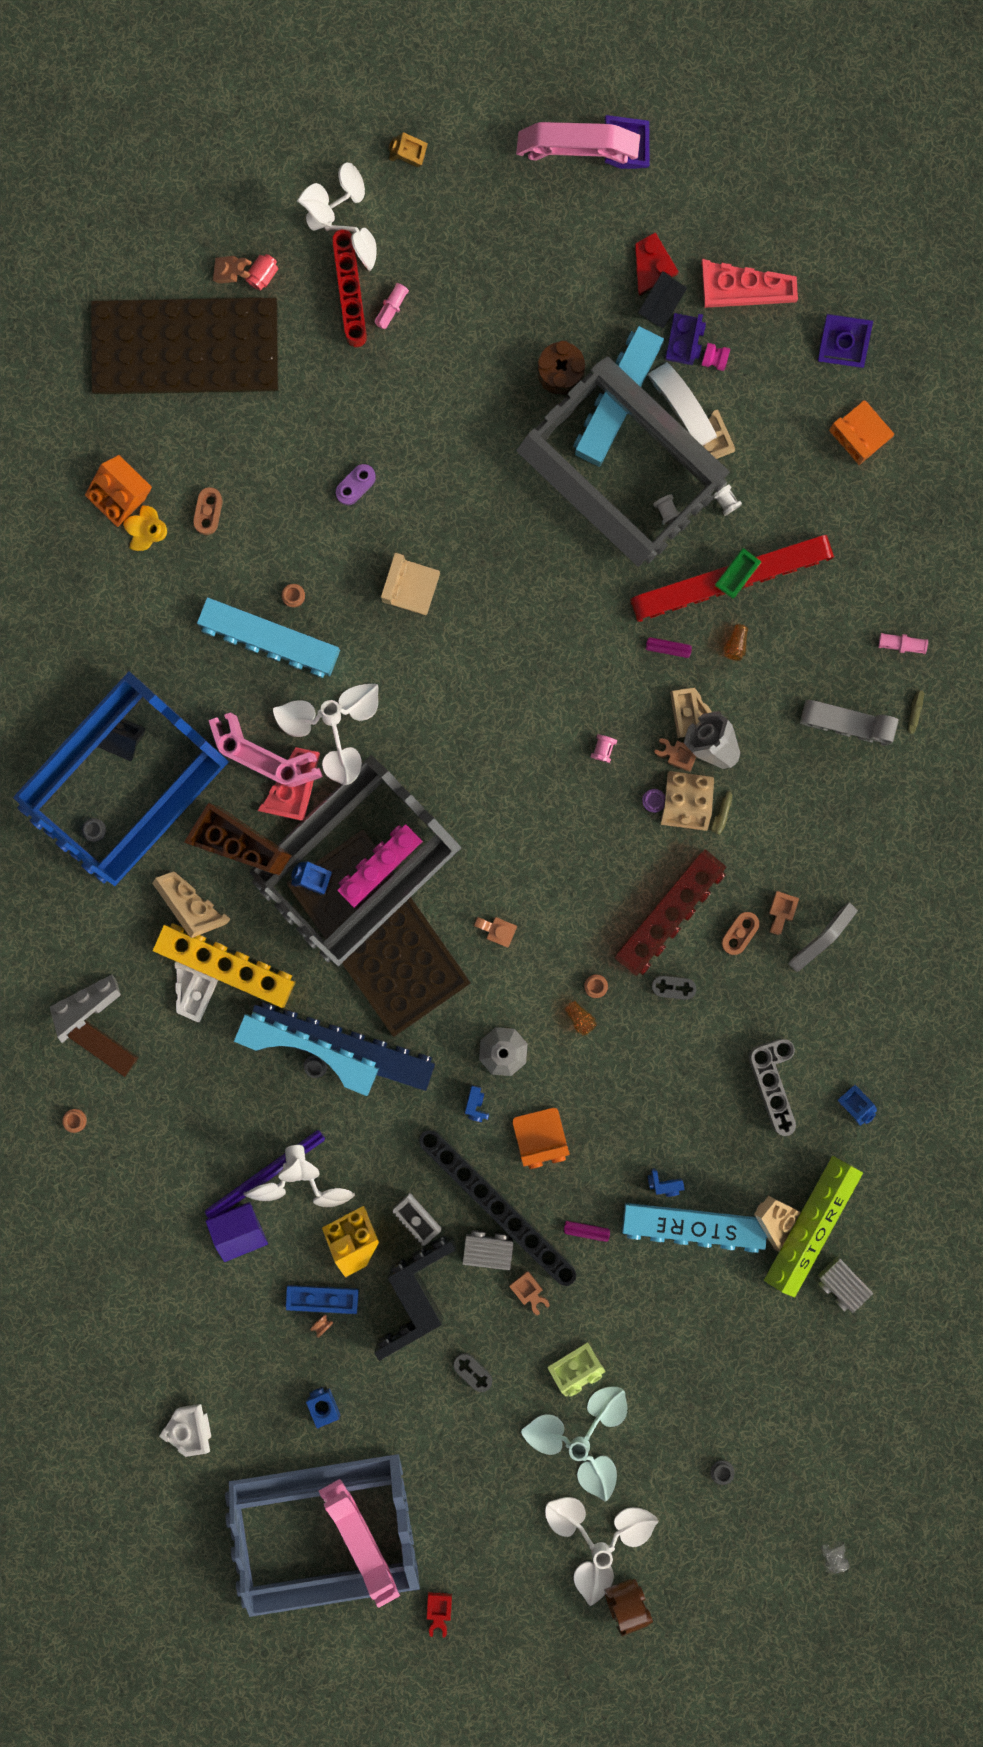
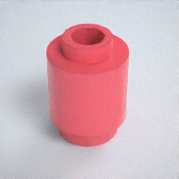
M268 254L264 256L259 255L248 271L250 277L246 278V282L259 291L263 287L266 288L278 270L276 266L277 261Z

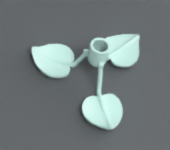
M613 1386L599 1389L590 1397L587 1409L596 1418L585 1437L579 1436L570 1442L567 1437L562 1436L564 1433L562 1421L551 1414H544L535 1418L521 1431L525 1440L533 1448L548 1455L559 1453L562 1449V1441H564L566 1447L569 1448V1455L573 1460L585 1461L580 1465L577 1473L580 1485L587 1492L599 1497L603 1501H607L613 1493L617 1480V1470L613 1461L607 1456L602 1455L594 1460L592 1456L588 1455L590 1450L588 1440L599 1421L605 1426L614 1427L621 1424L626 1417L627 1401L625 1391L622 1388Z

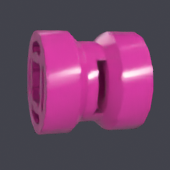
M708 343L702 366L710 367L713 365L717 370L724 371L730 348H716L715 344Z

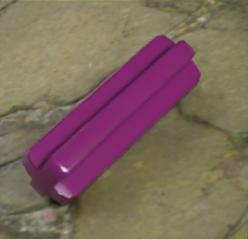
M649 637L646 642V650L689 658L692 651L691 645L652 637Z
M566 1221L564 1225V1233L567 1235L608 1242L610 1237V1230L608 1228Z

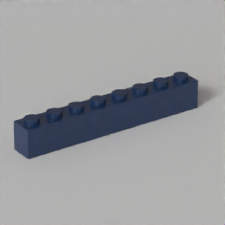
M262 1002L261 1006H254L253 1012L266 1017L265 1022L272 1025L274 1021L288 1026L287 1031L294 1034L296 1030L310 1035L309 1040L317 1043L318 1039L332 1044L331 1049L339 1052L342 1048L354 1053L353 1058L361 1061L364 1057L376 1062L375 1067L379 1068L378 1076L424 1091L428 1088L435 1063L431 1062L432 1057L419 1053L418 1057L409 1054V1049L396 1046L394 1050L386 1047L387 1042L374 1038L373 1042L364 1040L365 1035L352 1031L351 1035L342 1032V1027L329 1024L327 1028L319 1025L320 1020L308 1016L306 1020L297 1018L298 1013L284 1009V1012L281 1013L275 1011L276 1006Z

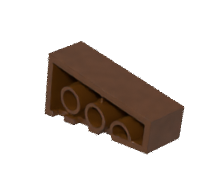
M211 803L207 804L184 843L276 875L281 874L292 856L223 808Z

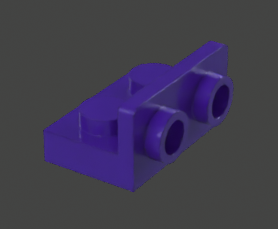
M674 313L665 360L693 365L694 360L699 359L702 345L698 344L699 336L703 337L706 322H702L703 314H698V317Z

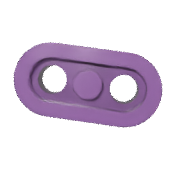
M366 464L358 465L337 486L336 496L338 501L344 505L354 504L374 484L376 475L373 468ZM362 472L368 474L366 479L359 477ZM350 489L352 492L346 496L343 494V491Z

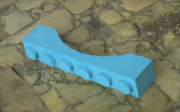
M252 1012L251 1015L247 1014L244 1016L234 1042L255 1051L275 1046L296 1047L306 1050L330 1065L339 1076L344 1087L365 1096L369 1095L379 1068L375 1067L376 1062L364 1057L361 1061L353 1058L354 1053L342 1048L339 1052L331 1049L332 1044L318 1039L317 1043L309 1040L310 1035L296 1030L294 1034L287 1031L288 1026L274 1021L272 1025L265 1022L266 1017Z

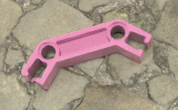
M539 122L519 131L516 154L523 156L524 153L530 152L528 158L535 161L548 155L601 156L625 164L628 161V157L633 160L638 158L640 135L612 124Z
M232 713L224 715L225 719L229 722L231 730L229 734L225 735L220 727L222 723L218 718L209 720L217 748L221 754L288 787H296L322 777L320 768L311 769L312 772L304 774L300 770V766L308 762H317L315 754L308 752L286 760L245 740L236 715ZM235 740V748L232 751H228V743ZM292 768L293 776L291 779L286 780L285 772Z
M339 1479L319 1490L320 1496L326 1502L324 1507L340 1531L362 1574L369 1595L373 1600L375 1599L378 1608L399 1597L400 1594L390 1569L353 1497L342 1481Z

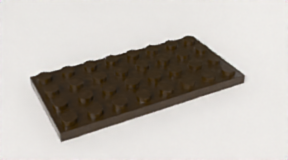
M277 298L91 301L93 394L278 391Z
M364 829L314 863V865L332 872L325 894L316 893L302 886L291 885L292 879L286 883L325 939H328L395 874L393 872L357 908H354L337 891L341 887L339 882L349 874L352 877L358 871L355 867L364 858L369 860L375 854L373 850L376 846ZM411 897L342 962L393 1037L471 984Z

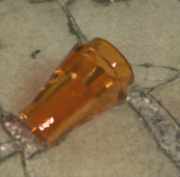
M741 624L735 625L723 648L726 658L741 661L743 656L746 655L748 627Z
M576 1000L565 1007V1011L568 1013L577 1033L585 1036L597 1027L596 1018L582 1008Z

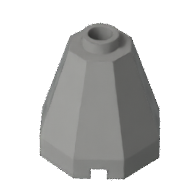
M720 711L702 714L698 718L700 722L697 725L692 723L688 727L684 744L697 758L722 769L731 768L739 761L740 757L733 725Z
M495 1027L480 1041L479 1060L492 1075L512 1076L526 1064L528 1044L515 1029ZM506 1049L508 1055L501 1057L499 1051Z

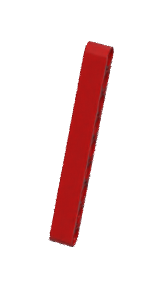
M827 535L757 556L756 558L761 563L742 589L752 586L757 581L764 582L774 579L778 574L786 575L797 571L800 567L808 568L819 564V561L833 559L834 555ZM729 566L631 598L630 601L637 622H641L643 618L649 616L653 618L663 615L665 611L671 609L675 611L687 607V604L692 602L697 604L709 600V597L714 595L716 597L724 595L725 593L714 585Z

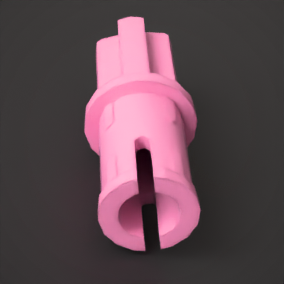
M396 283L388 299L383 301L384 306L375 319V324L378 327L386 329L395 313L400 311L399 306L409 292L405 286Z

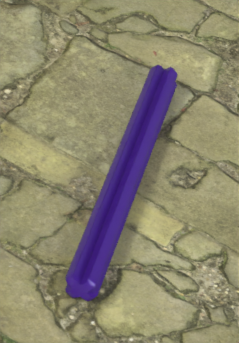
M317 1130L297 1145L303 1146L304 1153L306 1154L322 1143L325 1137ZM284 1153L205 1210L206 1216L211 1218L224 1213L246 1197L244 1192L263 1185L283 1170V1164L286 1163V1154Z

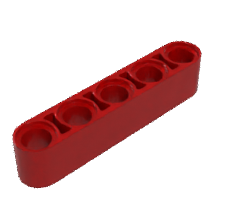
M341 229L333 236V248L344 330L349 345L361 347L367 340L356 252L352 245V234L347 230ZM343 240L349 242V245L346 247L338 246L339 242ZM344 263L353 265L349 270L341 268ZM349 285H352L356 288L351 293H347L344 291V289ZM351 308L359 310L356 315L347 314ZM355 330L362 333L359 338H352L350 334Z

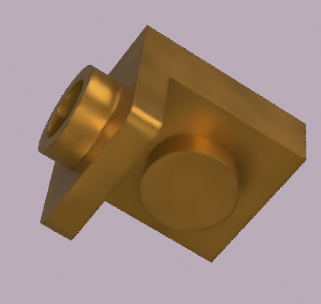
M403 132L391 140L388 149L391 152L389 160L395 161L400 159L420 167L422 166L428 143Z

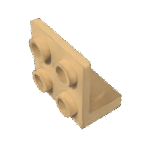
M395 553L381 595L382 602L427 615L440 571L407 561L404 555Z
M669 771L667 774L665 804L661 825L707 831L712 815L714 778Z

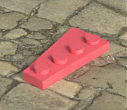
M702 259L704 308L795 303L798 300L796 276L769 271L765 273L755 271L753 268L745 267L744 269L733 267L731 264H717L710 262V260Z

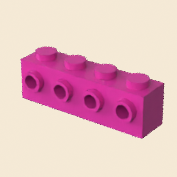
M406 824L403 827L398 825L390 833L392 838L386 844L383 841L378 844L373 850L375 854L369 860L364 858L355 867L358 871L352 877L348 874L339 882L341 887L337 891L354 908H357L423 844V841Z

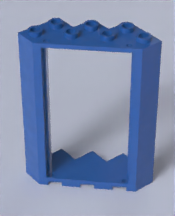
M129 671L13 798L20 804L17 808L25 816L28 817L30 815L32 817L29 821L39 830L44 827L43 831L52 839L56 838V845L64 852L70 850L69 854L77 861L82 860L81 866L91 875L94 873L104 884L108 881L116 886L229 761ZM144 697L195 743L202 752L99 863L39 809L135 704Z

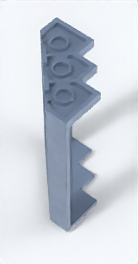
M399 1454L229 1481V1491L225 1493V1498L230 1513H226L227 1528L231 1529L232 1540H235V1547H231L232 1561L236 1562L237 1574H240V1581L236 1582L237 1595L241 1596L242 1608L247 1609L249 1617L370 1597L359 1570L253 1587L241 1509L320 1496L319 1490L339 1479L348 1491L392 1484L393 1501L397 1513L398 1534L402 1544L403 1563L391 1564L388 1567L399 1593L420 1589L414 1546H412L414 1545L409 1513L407 1512L409 1509L403 1478H401L403 1471Z

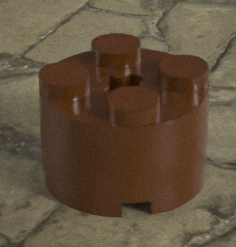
M559 341L543 350L538 361V378L545 390L553 394L565 395L580 380H583L585 360L581 351L576 346L567 341ZM557 366L561 368L565 367V371H563L562 369L557 370Z
M628 1579L604 1589L612 1618L618 1622L619 1626L616 1627L621 1637L648 1627L649 1624L653 1623L651 1614L643 1602L645 1600L641 1586H638L636 1579Z

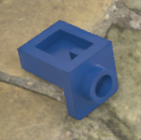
M301 862L292 871L291 877L293 879L291 885L302 886L316 893L325 894L332 872L310 862Z
M471 1085L465 1114L469 1115L468 1119L482 1122L483 1118L488 1119L489 1113L478 1111L476 1107H481L484 1093L480 1092L481 1087Z
M856 1085L838 1099V1102L860 1126L863 1123H869L876 1116L875 1112H877L875 1105Z

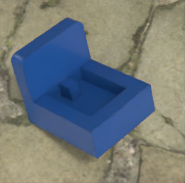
M655 1168L651 1169L652 1175H648L650 1190L654 1189L656 1195L665 1193L666 1197L679 1195V1191L685 1190L681 1178L659 1182L657 1170Z

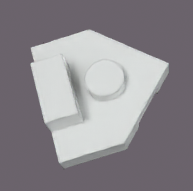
M201 1404L179 1407L159 1437L166 1442H170L185 1457L207 1454L210 1452L208 1439L211 1438L207 1413L203 1414Z

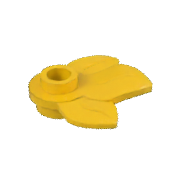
M142 506L140 516H130L123 523L125 530L133 536L129 548L134 551L147 550L153 542H159L167 535L165 523L158 518L157 511L150 506ZM156 526V527H157L156 532H155V533H152L153 527Z

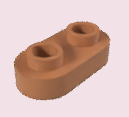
M205 488L198 496L194 526L202 535H211L218 527L223 500L219 491L214 488ZM210 497L215 498V502L212 505L207 504V499ZM209 520L210 526L203 527V521Z
M744 912L739 914L721 942L722 948L726 953L737 955L746 948L759 928V920L755 914ZM745 919L751 922L749 928H744L742 925ZM731 939L737 940L738 944L735 948L729 945Z

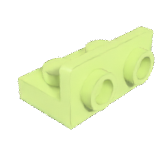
M588 1342L547 1367L561 1393L565 1396L576 1395L582 1390V1386L587 1383L597 1382L602 1378L601 1374L606 1372Z

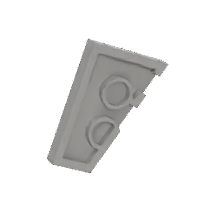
M113 975L101 979L95 984L50 1006L57 1038L61 1043L69 1038L67 1034L75 1027L80 1029L86 1024L84 1020L92 1013L101 1012L121 995L118 983Z

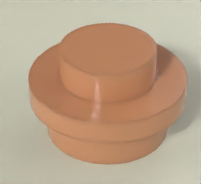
M297 584L287 585L282 591V600L289 607H298L305 600V592Z
M591 975L586 979L584 988L590 997L600 998L606 994L608 983L601 975Z
M71 1109L63 1116V1126L69 1132H80L86 1126V1115L79 1109Z

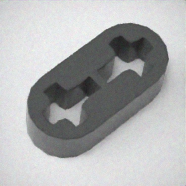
M658 976L651 985L655 995L666 998L687 1000L693 998L697 991L695 983L687 978ZM663 979L665 984L673 985L672 990L665 989L664 993H660V990L656 988V983H660ZM684 982H687L688 986L692 987V992H688L687 996H683L682 991L675 990L676 986H684Z
M460 1353L454 1359V1370L477 1392L489 1390L492 1385V1376L489 1371L469 1353ZM460 1359L463 1361L466 1359L470 1360L468 1365L472 1369L471 1372L465 1367L462 1370L459 1368ZM476 1373L480 1377L485 1375L487 1377V1385H476L477 1378L473 1374Z

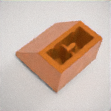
M118 455L101 464L85 496L112 523L119 527L145 501L152 486Z

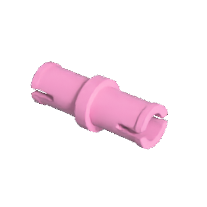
M881 633L878 648L899 650V653L908 651L926 654L928 639L910 638L906 634L896 636Z

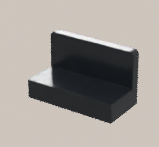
M662 271L638 313L657 326L664 328L686 292L687 287Z
M122 719L97 747L132 761L136 746L143 738L146 728Z

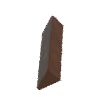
M84 1020L86 1024L80 1029L75 1027L70 1031L68 1035L70 1039L124 1077H126L139 1058L86 1020Z

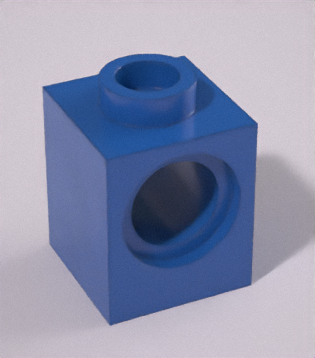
M321 1387L310 1392V1397L307 1398L306 1403L316 1428L339 1420L340 1412L330 1388L324 1390ZM325 1401L329 1409L320 1411L316 1403Z

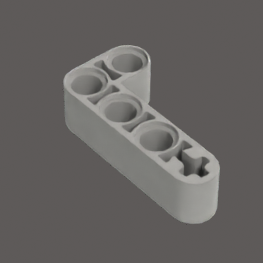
M805 700L800 724L825 731L830 729L836 731L835 733L848 737L854 735L860 740L871 743L877 741L881 742L883 746H888L894 741L899 719L887 715L872 716L818 701Z
M777 1039L754 1047L749 1052L748 1057L772 1128L782 1136H789L795 1131L796 1122L775 1064L791 1059L795 1048L789 1040ZM781 1043H785L788 1046V1052L784 1056H780L777 1053V1047ZM758 1051H763L766 1054V1059L761 1064L756 1063L754 1058ZM767 1073H771L774 1077V1081L770 1086H765L762 1082L763 1076ZM774 1096L781 1098L782 1102L778 1108H772L770 1105V1100ZM774 1113H781L783 1119L789 1122L786 1125V1130L778 1127L782 1122L780 1116H774Z

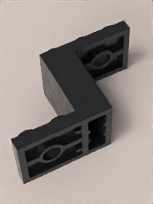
M445 1235L433 1241L432 1247L428 1250L422 1247L412 1253L413 1256L407 1262L401 1259L392 1265L388 1279L411 1320L399 1327L400 1330L396 1334L392 1335L389 1332L378 1339L379 1342L374 1353L379 1361L442 1325L443 1316L418 1271L455 1251L456 1243L452 1236L446 1238Z

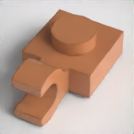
M778 891L775 892L769 915L775 916L770 933L781 934L785 920H793L799 898Z
M477 917L474 924L475 927L489 932L486 939L507 948L517 928L516 925L495 917L493 923Z

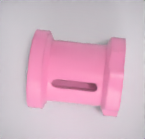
M597 734L596 738L598 741L594 753L591 754V758L610 763V754L617 740Z

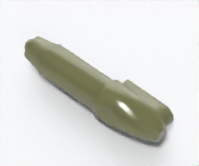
M920 690L917 691L912 701L908 722V732L910 734L915 733L923 706L924 692Z
M728 791L726 797L723 798L719 814L715 816L711 830L715 834L720 835L726 826L733 794L731 791Z

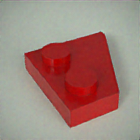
M656 232L635 244L639 296L654 287L662 271L671 277L679 273Z

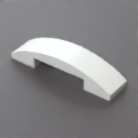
M666 362L647 374L658 393L663 394L684 425V429L702 446L717 437L697 399L670 364Z

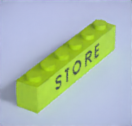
M835 1156L831 1157L764 1279L766 1283L795 1298L863 1172Z

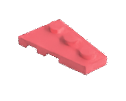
M296 747L289 759L308 752L315 754L317 762H308L300 766V770L304 774L312 772L311 769L313 768L317 769L319 752ZM292 768L285 772L286 780L292 778ZM314 780L296 787H288L276 782L258 811L303 821L306 816Z

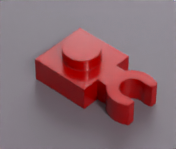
M428 1592L427 1619L434 1620L429 1626L430 1637H433L434 1629L437 1627L442 1629V1637H446L447 1625L444 1620L451 1621L452 1594Z

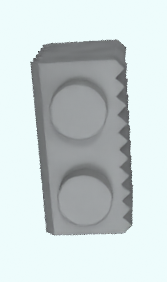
M411 1193L394 1206L393 1213H396V1217H399L402 1224H406L405 1228H409V1231H412V1235L418 1238V1242H422L421 1246H425L441 1231L438 1223Z
M472 1230L471 1234H466L463 1265L510 1270L513 1239H509L508 1234L495 1233V1237L485 1236L486 1232Z
M837 1256L817 1275L821 1280L818 1285L827 1294L832 1291L836 1295L837 1299L835 1302L844 1312L849 1309L854 1313L873 1295L872 1291Z

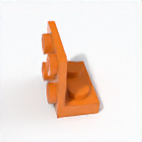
M866 401L861 402L844 418L840 417L829 429L831 434L858 465L862 464L894 436L892 430Z

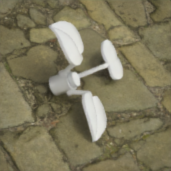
M344 163L338 172L340 184L346 191L343 197L328 205L329 197L326 190L320 184L315 183L308 186L301 193L297 202L308 210L306 220L311 230L315 231L325 227L326 231L342 229L354 232L351 236L353 248L367 270L371 271L376 260V242L369 230L366 228L359 230L357 227L331 225L335 219L332 208L351 197L353 202L358 203L362 201L365 195L364 183L359 171L352 163Z
M363 684L346 690L340 696L339 704L333 700L325 701L321 705V710H318L317 716L314 707L309 702L302 700L292 701L283 706L273 708L274 716L280 728L293 737L308 735L311 731V724H317L321 717L326 725L332 726L337 751L329 752L324 757L322 763L323 770L331 780L343 785H349L356 780L361 771V757L358 751L352 747L341 749L336 724L341 720V713L343 715L350 714L354 720L358 721L371 718L378 708V684Z
M292 1145L285 1149L286 1163L283 1164V1170L278 1174L279 1179H281L279 1184H263L244 1192V1196L254 1200L272 1201L286 1194L285 1189H283L285 1181L309 1180L317 1196L313 1199V1203L318 1206L335 1207L344 1204L355 1196V1193L341 1188L329 1189L323 1193L320 1192L314 1182V1179L319 1176V1170L305 1160L304 1147L301 1145Z
M563 1497L552 1500L546 1504L545 1508L547 1521L555 1533L569 1537L578 1528L591 1549L593 1562L586 1561L581 1563L574 1572L575 1586L590 1606L606 1594L605 1588L612 1585L614 1573L611 1567L613 1561L611 1552L615 1550L614 1546L618 1536L620 1535L621 1541L625 1545L637 1547L644 1544L650 1538L658 1523L657 1517L645 1509L636 1507L626 1508L620 1511L614 1519V1524L618 1531L614 1533L611 1544L608 1546L604 1542L593 1544L584 1528L580 1525L585 1519L586 1512L583 1504L576 1498Z

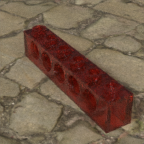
M704 849L615 955L614 959L634 976H637L639 973L643 975L651 966L649 960L654 955L658 957L666 948L664 942L668 937L673 939L681 930L678 925L683 919L688 921L696 912L693 907L697 902L703 903L711 894L708 889L712 884L718 885L726 876L723 871L727 867ZM698 872H704L707 875L708 880L706 884L700 885L697 883L695 877ZM683 890L691 891L693 895L691 902L685 903L681 900L680 894ZM668 908L677 910L678 917L676 920L670 921L666 918L665 912ZM655 925L663 930V935L660 939H654L650 934L651 928ZM640 943L645 944L648 948V953L645 957H639L635 952L636 946Z

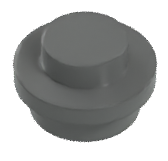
M92 818L84 823L82 833L87 840L97 842L104 838L106 826L101 820Z
M316 1055L309 1056L304 1062V1070L312 1078L323 1076L328 1068L327 1063Z
M719 1460L712 1465L710 1473L714 1482L726 1485L733 1480L735 1471L731 1463L726 1460Z

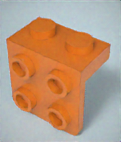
M549 1108L513 1119L523 1167L528 1166L529 1169L543 1166L542 1162L551 1160L552 1163L566 1160L565 1156L570 1155L557 1108Z

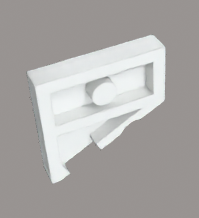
M176 962L177 983L175 984L178 997L176 1012L191 1020L200 1022L218 980Z

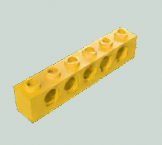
M172 923L171 926H163L153 948L154 952L281 1008L285 1007L295 985V981L291 980L292 975L279 970L278 974L269 970L270 965L261 961L254 964L248 961L249 956L236 951L235 955L227 952V946L215 942L214 945L206 943V937L202 935L190 938L188 934L184 933L185 929L177 924ZM180 939H185L188 942V948L184 952H180L177 948V943ZM203 948H206L210 953L209 959L205 962L201 961L198 956L199 951ZM225 957L231 961V968L228 971H223L220 968V961ZM245 967H249L253 971V976L248 981L244 980L241 976V972ZM267 976L272 977L275 982L271 990L263 987V980Z

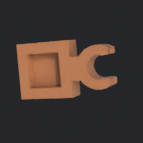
M235 256L216 258L213 281L217 283L237 282V275L248 278L250 273L244 271V267L251 265L252 262L246 258L238 259Z
M661 738L659 742L666 746V750L662 752L655 750V754L660 758L670 757L668 764L690 772L696 760V756L682 742L677 741L675 746H671L668 740Z
M528 1270L509 1285L524 1305L529 1301L532 1303V1311L536 1315L540 1314L536 1308L539 1302L544 1303L547 1308L550 1306L549 1301L545 1297L538 1295L543 1289Z

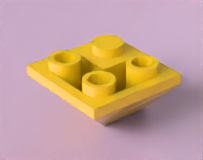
M364 1206L322 1227L334 1262L345 1277L367 1266L379 1241Z

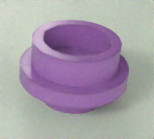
M658 789L648 790L642 799L644 808L653 813L661 811L665 804L664 793Z

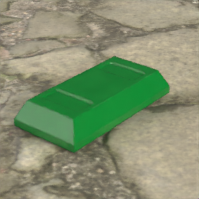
M742 548L714 586L734 599L760 565L761 561Z

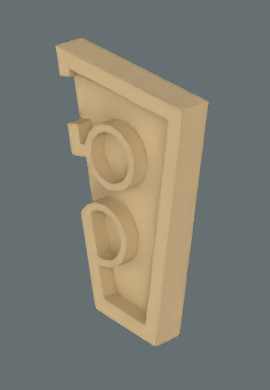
M175 872L157 877L152 883L190 938L224 926L230 920L225 914L220 915L214 910V905L209 900L204 901L196 894V889Z
M768 1196L758 1206L754 1215L773 1248L780 1252L801 1212Z

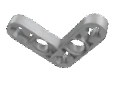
M848 902L833 917L823 932L805 946L788 964L796 972L800 971L837 939L858 910Z

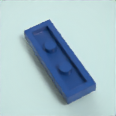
M288 1285L286 1310L357 1314L359 1289Z

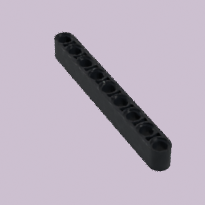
M435 1129L423 1131L419 1140L422 1149L560 1285L569 1286L573 1284L576 1280L574 1266ZM425 1135H435L437 1143L434 1146H427L424 1143ZM443 1151L452 1152L454 1155L453 1161L450 1163L443 1162L440 1157ZM462 1167H466L470 1170L471 1175L468 1179H461L458 1177L457 1171ZM484 1184L488 1189L487 1193L484 1196H478L474 1192L476 1185ZM501 1201L505 1207L503 1211L496 1213L491 1209L492 1203ZM511 1218L520 1219L521 1226L518 1229H511L508 1226V1221ZM530 1234L537 1236V1244L534 1246L527 1245L525 1243L526 1236ZM551 1251L555 1254V1259L549 1263L542 1260L543 1253ZM563 1268L570 1269L572 1271L571 1277L568 1279L560 1278V1270Z

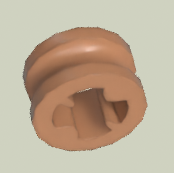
M324 1314L310 1330L315 1331L316 1337L319 1338L333 1322L328 1321L327 1315Z

